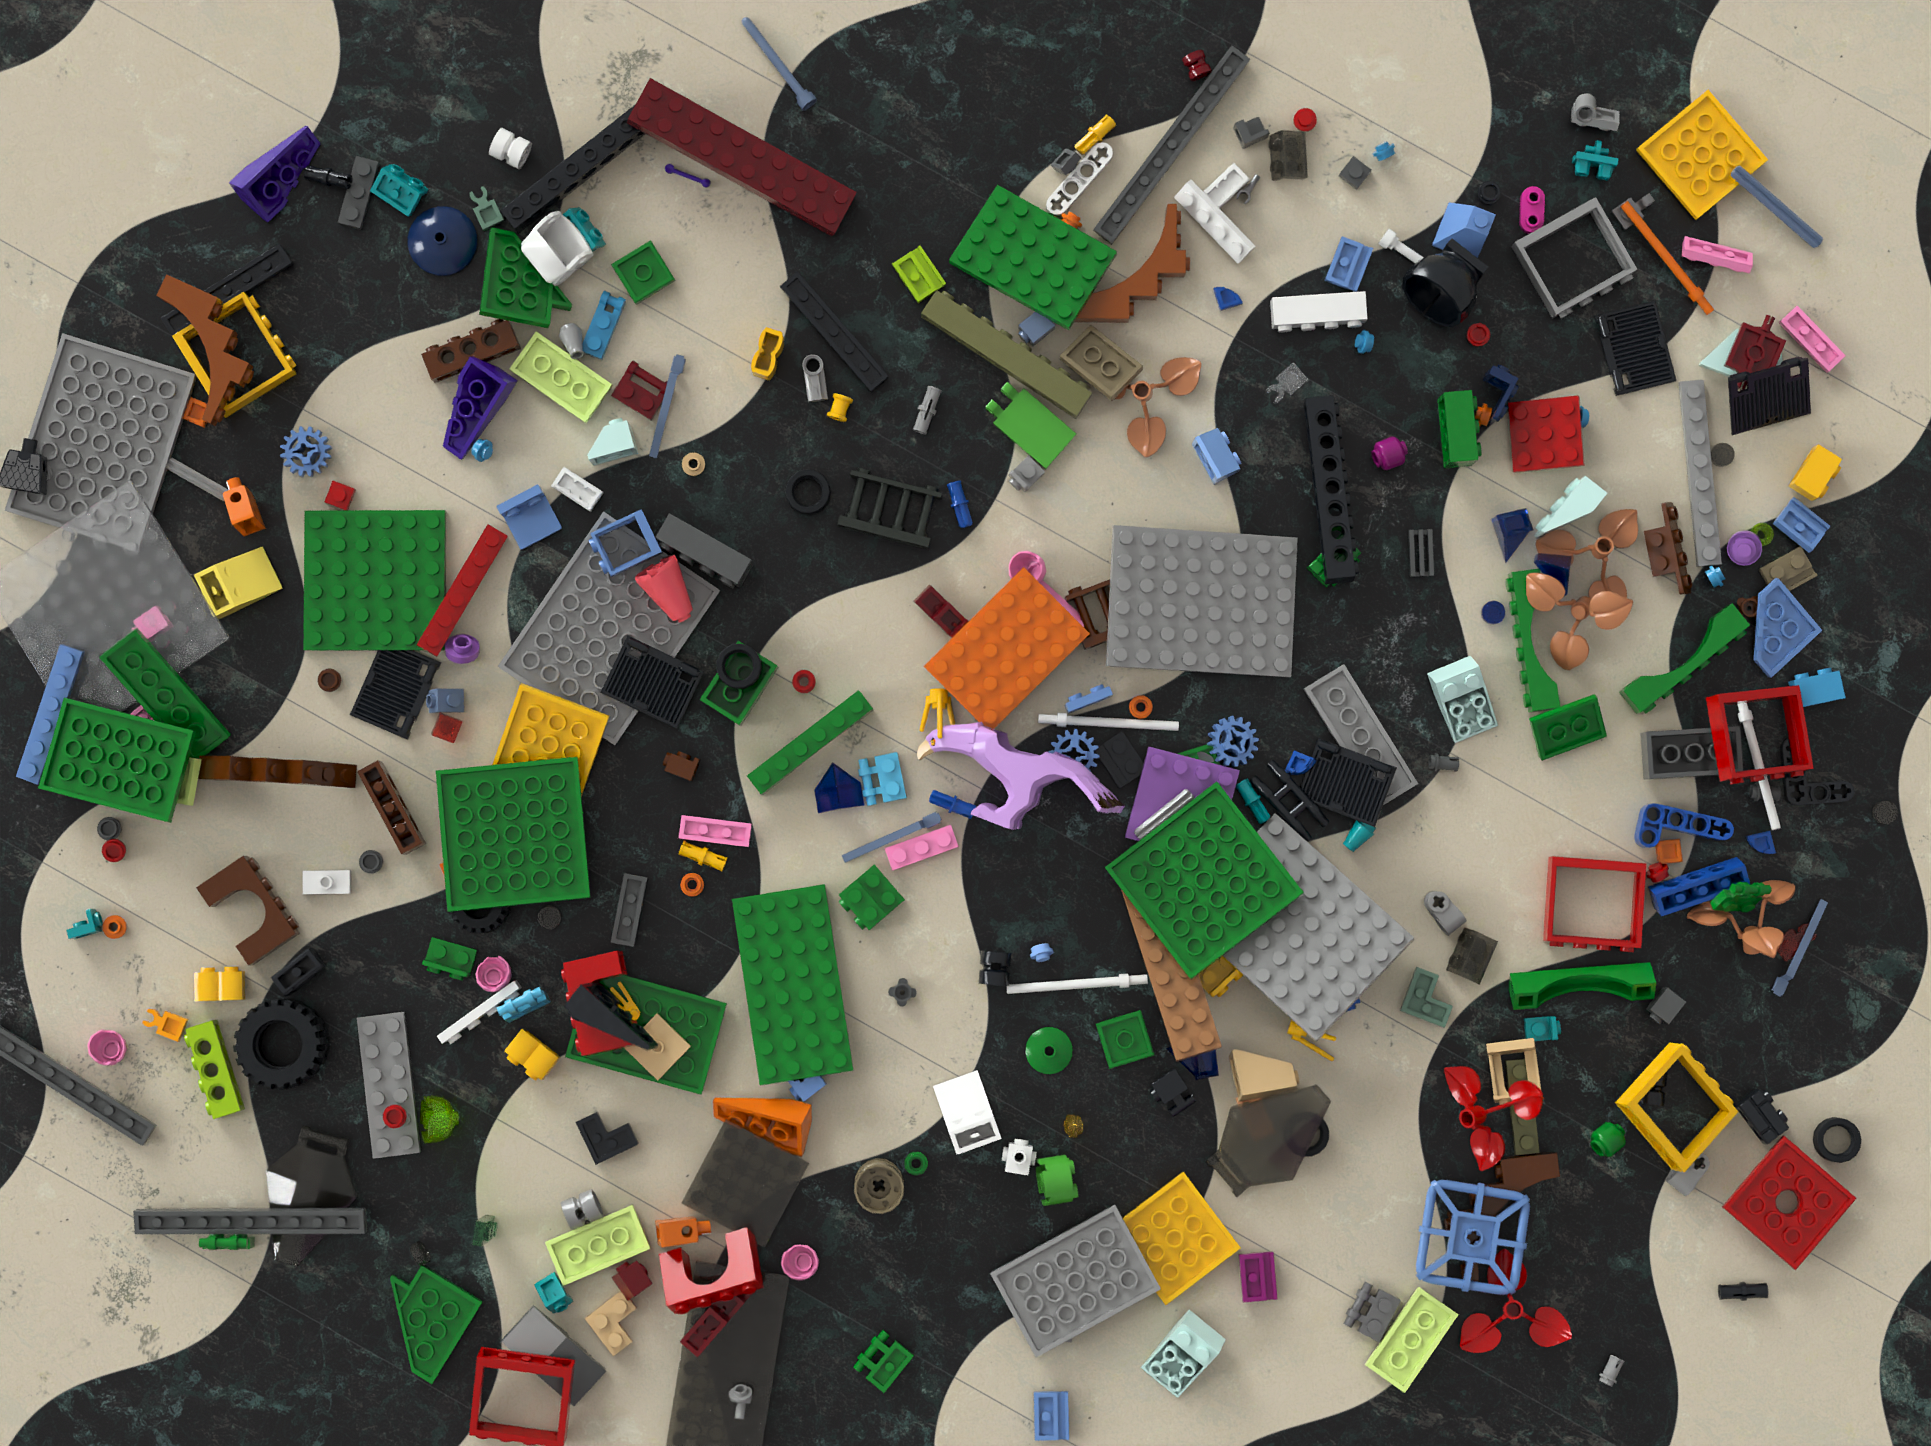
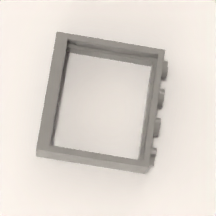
M1596 197L1519 239L1511 246L1552 319L1558 315L1560 318H1564L1572 313L1573 310L1571 308L1578 304L1580 307L1593 301L1592 296L1598 293L1601 296L1613 290L1612 285L1618 282L1621 285L1633 279L1632 274L1638 270ZM1591 214L1623 271L1557 307L1525 249L1582 217Z

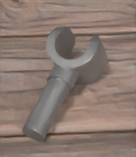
M1255 174L1249 185L1237 193V199L1241 193L1248 195V199L1244 204L1250 201V193L1259 180V175Z

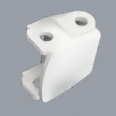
M560 211L551 212L545 216L521 243L523 254L544 280L548 283H553L554 286L563 283L593 256V252L584 236Z

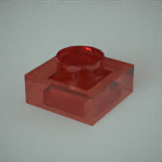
M439 712L431 735L454 743L462 725V720Z

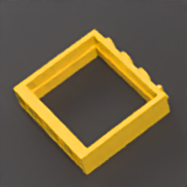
M245 292L224 303L220 316L215 318L214 322L218 323L246 306L285 370L230 404L226 403L224 407L225 418L297 374L293 368L297 366L290 354L285 355L281 349L284 347L283 342L277 334L273 336L269 330L272 327L270 321L265 315L261 316L257 310L260 307L253 295L249 297ZM190 324L172 337L209 395L210 374L189 340L199 335L193 325Z
M1669 1043L1615 1103L1672 1170L1685 1172L1738 1111L1733 1106V1100L1722 1093L1718 1082L1706 1074L1705 1067L1691 1056V1050L1686 1045ZM1677 1059L1720 1109L1681 1154L1638 1104Z

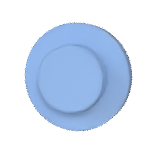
M1048 943L1039 944L1031 948L1032 953L1030 957L1031 959H1036V962H1044L1049 960L1050 955L1054 952Z

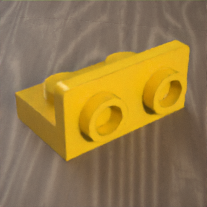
M1223 956L1199 974L1203 989L1211 997L1215 995L1218 997L1222 996L1229 989L1227 984L1232 979L1238 981L1243 976Z

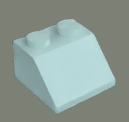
M622 418L609 421V425L603 427L587 455L593 466L638 454L632 427L628 421H623Z

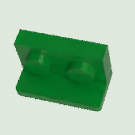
M432 937L422 965L428 966L427 971L440 974L441 970L450 973L449 977L463 981L464 977L471 976L478 950Z

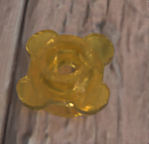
M1070 1114L1066 1115V1120L1064 1121L1065 1132L1070 1138H1077L1083 1132L1082 1120L1080 1116H1075L1074 1114L1071 1116Z

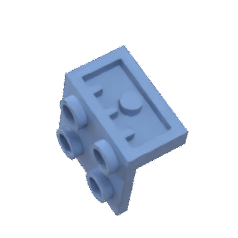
M538 484L496 506L522 550L562 529L550 503Z

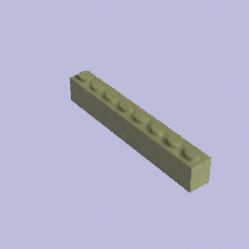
M937 290L921 312L923 319L1076 419L1092 396V392L1089 391L1090 387L1080 380L1075 382L1070 378L1071 374L1060 367L1057 370L1050 365L1052 362L1043 355H1039V357L1031 353L1032 348L1023 342L1018 344L1012 340L1013 336L1003 329L998 331L993 328V323L983 316L978 318L973 314V309L963 303L960 306L953 301L955 298L946 291L942 293Z

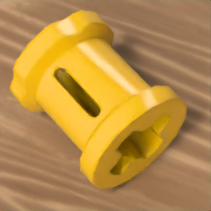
M833 393L834 401L830 412H827L826 416L837 421L846 422L849 404H852L853 399Z

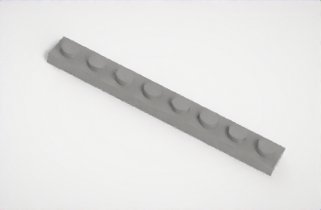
M1680 381L1678 385L1696 567L1721 565L1704 381Z

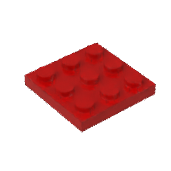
M1579 395L1508 403L1514 473L1585 466Z

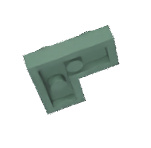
M1416 967L1400 1011L1445 1028L1453 1006L1431 998L1439 975Z

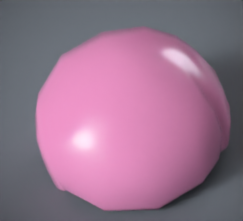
M1021 551L1012 557L1009 563V576L1011 579L1024 567L1039 583L1043 581L1046 567L1044 560L1039 555L1030 551Z
M501 956L487 957L479 964L475 973L478 985L488 992L500 991L509 984L512 977L510 965Z
M102 1029L97 1031L90 1037L87 1045L88 1054L91 1058L103 1066H112L120 1063L127 1051L126 1040L119 1033L111 1030Z
M798 1244L783 1253L781 1266L784 1273L791 1279L798 1281L806 1280L818 1270L819 1259L816 1251L811 1247Z

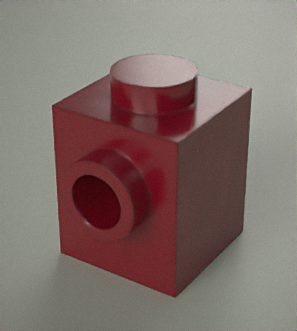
M637 1260L631 1264L628 1261L624 1262L616 1268L618 1273L611 1277L627 1301L653 1284L647 1276V1269L641 1263L639 1264Z

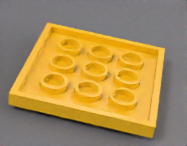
M1709 90L1705 91L1636 149L1695 220L1739 185L1730 175L1735 167L1741 166L1751 175L1768 161L1767 157Z
M521 683L492 765L578 757L582 796L610 716Z
M1184 1172L1180 1173L1123 1217L1125 1224L1161 1288L1156 1293L1165 1305L1241 1248Z

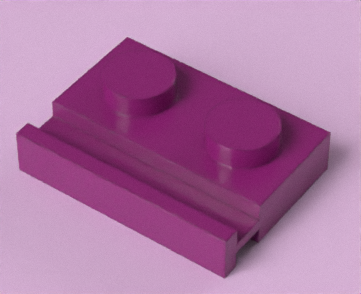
M1274 1252L1238 1254L1242 1302L1277 1300Z

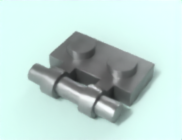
M1365 1281L1362 1288L1358 1289L1355 1294L1357 1298L1352 1307L1348 1308L1346 1312L1347 1317L1343 1324L1352 1328L1355 1320H1358L1361 1324L1357 1331L1380 1342L1401 1300L1381 1289H1378L1375 1297L1370 1295L1369 1293L1373 1285ZM1365 1301H1368L1371 1304L1366 1314L1363 1315L1360 1311Z

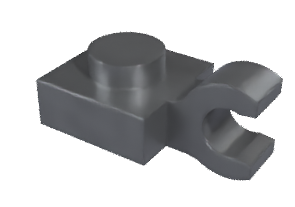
M1649 193L1636 203L1632 198H1629L1627 201L1643 218L1644 215L1641 211L1655 200ZM1621 205L1611 211V214L1622 230L1625 231L1634 223L1622 210Z

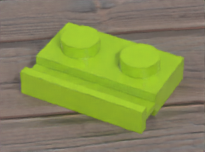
M918 246L915 250L892 263V266L917 303L934 294L936 290L946 286V282L921 246Z

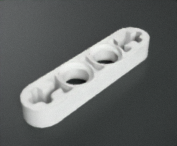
M1103 142L1096 144L1053 192L1046 204L1049 214L1060 217L1062 213H1065L1108 165L1113 154L1109 144ZM1105 149L1107 150V158L1101 157L1097 164L1100 167L1098 168L1093 162L1098 156L1097 150L1103 151ZM1085 165H1089L1093 168L1094 173L1090 177H1084L1080 169ZM1071 182L1077 184L1079 188L1078 192L1073 195L1068 194L1065 190V186ZM1061 192L1062 195L1070 201L1067 202L1066 199H1064L1061 203L1062 209H1055V211H1053V205L1051 202L1054 201L1055 203H1057L1061 199V195H1059L1058 193Z

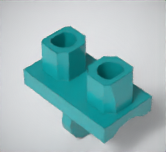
M1596 140L1594 146L1586 145L1585 152L1577 151L1576 155L1573 156L1572 163H1575V175L1587 177L1590 166L1598 167L1596 178L1608 181L1614 168L1618 165L1619 158L1608 157L1609 149L1601 148L1602 141Z

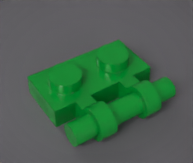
M1738 882L1737 884H1731L1730 889H1723L1710 902L1713 910L1749 912L1762 899L1761 896L1771 893L1772 888L1770 885H1765L1762 882H1755L1753 884Z
M210 1234L207 1238H199V1248L208 1250H239L255 1247V1237H248V1234H233L230 1237H224V1234Z
M884 1330L878 1336L873 1337L871 1340L872 1344L864 1353H860L857 1357L858 1361L853 1366L858 1372H861L865 1366L868 1367L871 1371L866 1376V1379L883 1393H885L914 1356L896 1340L890 1347L886 1345L885 1341L890 1335ZM880 1349L884 1355L876 1364L871 1359Z

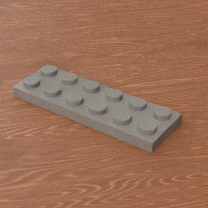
M1344 664L1304 688L1305 693L1339 746L1397 767L1384 804L1418 784ZM1375 770L1373 776L1384 779L1385 773Z
M405 1012L358 1017L357 1026L373 1159L420 1153L421 1146ZM390 1105H400L405 1109L407 1119L403 1126L390 1128L384 1123L383 1112Z

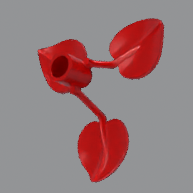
M1466 1066L1444 1068V1073L1449 1089L1455 1100L1465 1106V1109L1460 1112L1459 1120L1464 1127L1476 1129L1471 1134L1470 1144L1477 1160L1479 1171L1487 1170L1495 1166L1502 1159L1505 1152V1143L1501 1134L1491 1132L1490 1127L1480 1124L1484 1123L1487 1114L1514 1105L1517 1116L1524 1120H1531L1537 1117L1541 1112L1543 1104L1542 1091L1536 1084L1527 1080H1520L1509 1087L1508 1092L1512 1101L1485 1110L1481 1106H1474L1477 1102L1475 1095L1481 1090L1478 1074L1472 1068Z
M1502 1249L1495 1255V1263L1510 1281L1513 1255L1507 1249ZM1523 1263L1519 1283L1515 1290L1522 1288L1527 1280V1271ZM1489 1265L1487 1271L1488 1283L1504 1286ZM1507 1294L1509 1301L1503 1306L1504 1314L1492 1323L1491 1319L1482 1313H1475L1467 1317L1461 1329L1460 1348L1471 1353H1483L1494 1349L1501 1340V1332L1494 1326L1506 1318L1515 1320L1522 1316L1533 1322L1529 1328V1334L1536 1344L1543 1347H1551L1568 1341L1572 1338V1333L1567 1320L1556 1309L1540 1307L1535 1313V1318L1523 1312V1306L1519 1301L1513 1300V1296Z

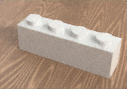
M1365 291L1272 297L1270 301L1272 329H1278V332H1290L1292 328L1301 327L1302 331L1315 330V326H1324L1325 329L1339 328L1338 325L1348 324L1349 328L1361 327L1362 323H1365L1367 320Z

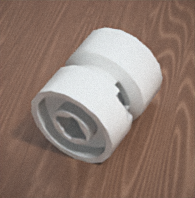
M501 128L491 143L489 155L501 161L506 159L507 164L520 169L529 156L532 142L520 136L515 138L512 132Z

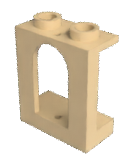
M1534 1038L1486 1044L1495 1103L1501 1105L1512 1101L1504 1084L1501 1055L1524 1052L1528 1081L1536 1084L1541 1090Z

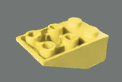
M263 547L217 563L194 574L213 616L218 619H222L283 589Z

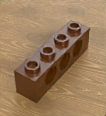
M498 319L491 322L490 327L485 329L478 327L469 331L470 335L462 338L455 336L448 339V343L439 347L436 344L426 348V352L421 355L431 380L437 383L460 374L470 356L490 362L520 350L521 347L510 321ZM492 335L497 336V343L493 346H488L486 343L487 338ZM475 344V352L470 355L465 354L466 346ZM454 353V360L451 363H444L443 357L445 354Z
M377 760L357 771L400 853L407 855L425 845L426 842L383 762Z

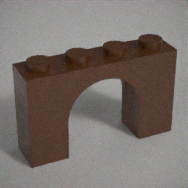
M242 856L196 888L209 907L217 906L241 890L251 891L260 897L265 906V920L257 932L236 945L248 966H251L300 933L297 930L299 924L292 915L289 917L285 912L286 905L279 896L275 897L271 891L273 889L271 882L267 877L263 878L258 872L260 866L253 857Z

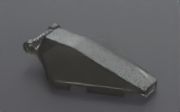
M1315 1084L1302 1089L1296 1088L1267 1096L1262 1100L1251 1103L1245 1102L1232 1106L1228 1114L1219 1149L1205 1163L1217 1171L1233 1189L1232 1193L1236 1197L1241 1195L1250 1186L1293 1180L1331 1100ZM1221 1157L1224 1163L1228 1166V1168L1236 1175V1177L1240 1181H1242L1241 1183H1239L1235 1179V1177L1227 1170V1168L1219 1161Z
M303 1125L298 1143L266 1170L270 1208H349L358 1197L344 1158L349 1139L341 1137V1139L313 1131L311 1127ZM307 1140L336 1147L337 1153L334 1154L306 1145ZM272 1234L275 1260L298 1267L326 1234Z

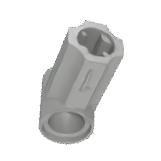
M808 355L804 358L802 364L808 402L828 400L823 361L817 355ZM811 360H816L820 363L819 369L815 372H810L807 369V363Z

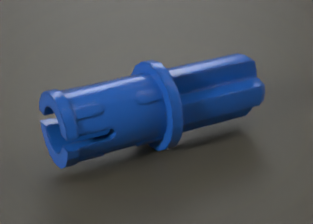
M961 481L947 484L953 503L951 508L955 510L959 527L966 528L971 526L972 519L967 505L969 501L965 499Z
M933 790L929 797L930 803L948 809V813L954 812L969 819L973 816L971 815L972 810L976 808V805L962 801L956 795L951 797L936 790Z

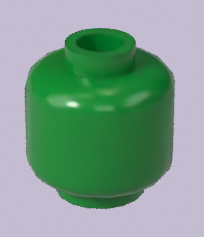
M1605 1122L1591 1134L1590 1145L1599 1156L1612 1157L1626 1145L1625 1130L1619 1124Z

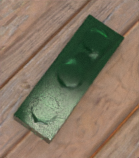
M484 1215L476 1221L472 1245L483 1246L493 1236H496L498 1223L494 1222L495 1216Z

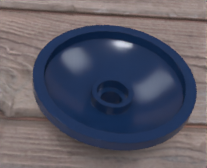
M447 206L433 207L421 213L412 223L408 233V249L414 262L425 272L437 276H449L465 269L473 260L478 246L477 232L471 220L461 211ZM438 235H444L443 241L438 242L436 240Z

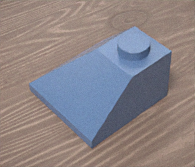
M1449 202L1432 246L1443 250L1452 238L1478 258L1496 214L1476 206Z

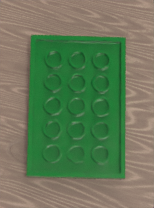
M997 185L950 257L949 263L1063 328L1070 330L1116 257L1117 251Z
M64 698L38 788L171 823L197 732Z
M627 975L600 981L609 991L613 987L628 1002L618 986V982L623 984L640 1010V1016L635 1020L637 1024L644 1027L658 1013L691 1047L659 1080L651 1075L625 1048L590 1056H581V1052L577 1051L575 1039L578 1038L576 1029L572 1030L565 1057L702 1095L727 1003Z

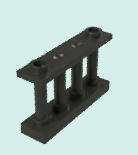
M857 468V471L851 470V478H855L857 481L849 512L845 516H839L838 527L928 550L931 538L927 537L925 531L933 500L942 499V493L938 492L939 488L925 485L924 489L870 475L871 471L863 468ZM866 481L880 485L873 513L868 522L859 520L858 516ZM889 487L902 490L894 525L891 524L890 528L881 526L882 522L880 521ZM911 493L925 496L917 529L913 531V534L904 532L905 528L903 527Z

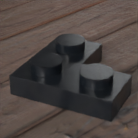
M598 1112L576 1122L595 1165L639 1144L630 1123L607 1132Z

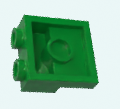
M874 864L839 894L842 899L838 902L847 912L850 909L857 916L854 918V921L862 930L865 927L871 930L905 899Z

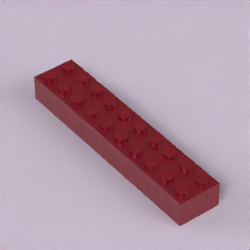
M649 78L627 120V124L830 236L835 234L857 193L652 78Z

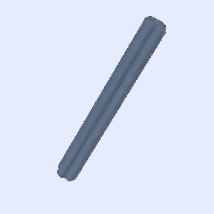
M1737 166L1730 174L1731 177L1812 248H1817L1822 243L1823 238L1744 168Z

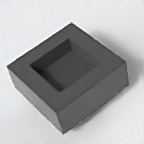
M1065 148L1051 166L1056 172L1067 175L1076 168L1081 157L1075 151Z
M1353 156L1340 172L1339 177L1357 190L1369 175L1371 169Z

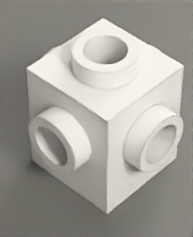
M1015 1139L1014 1143L1009 1142L1008 1147L1003 1148L1002 1161H1006L1005 1172L1022 1175L1029 1174L1030 1165L1034 1166L1036 1160V1152L1032 1151L1033 1146L1028 1145L1029 1141ZM1017 1153L1023 1154L1021 1160L1015 1159Z

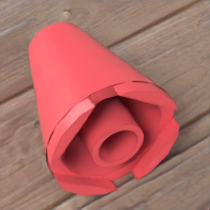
M670 555L660 559V563L651 564L635 576V580L672 621L678 620L680 623L691 617L690 612L693 608L678 560L675 555Z

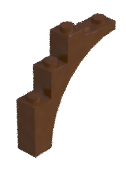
M199 756L201 765L198 779L355 788L357 765L237 756Z
M1552 1151L1504 1157L1494 1166L1496 1179L1500 1178V1182L1484 1185L1521 1192L1540 1181L1560 1177L1557 1153ZM1469 1193L1471 1206H1474L1476 1194ZM1483 1196L1481 1214L1495 1217L1509 1200ZM1474 1209L1462 1211L1473 1213ZM1447 1212L1448 1218L1444 1219L1445 1229L1450 1230L1452 1213ZM1472 1231L1471 1234L1467 1235V1239L1470 1240V1244H1474L1475 1240L1479 1241L1480 1236L1476 1235V1231ZM1463 1261V1264L1460 1265L1462 1279L1464 1277L1466 1261ZM1473 1262L1471 1281L1479 1282L1478 1263Z

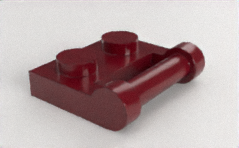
M633 360L611 396L652 421L662 405L668 381L660 380L639 367V364ZM633 375L659 389V394L656 396L631 381Z

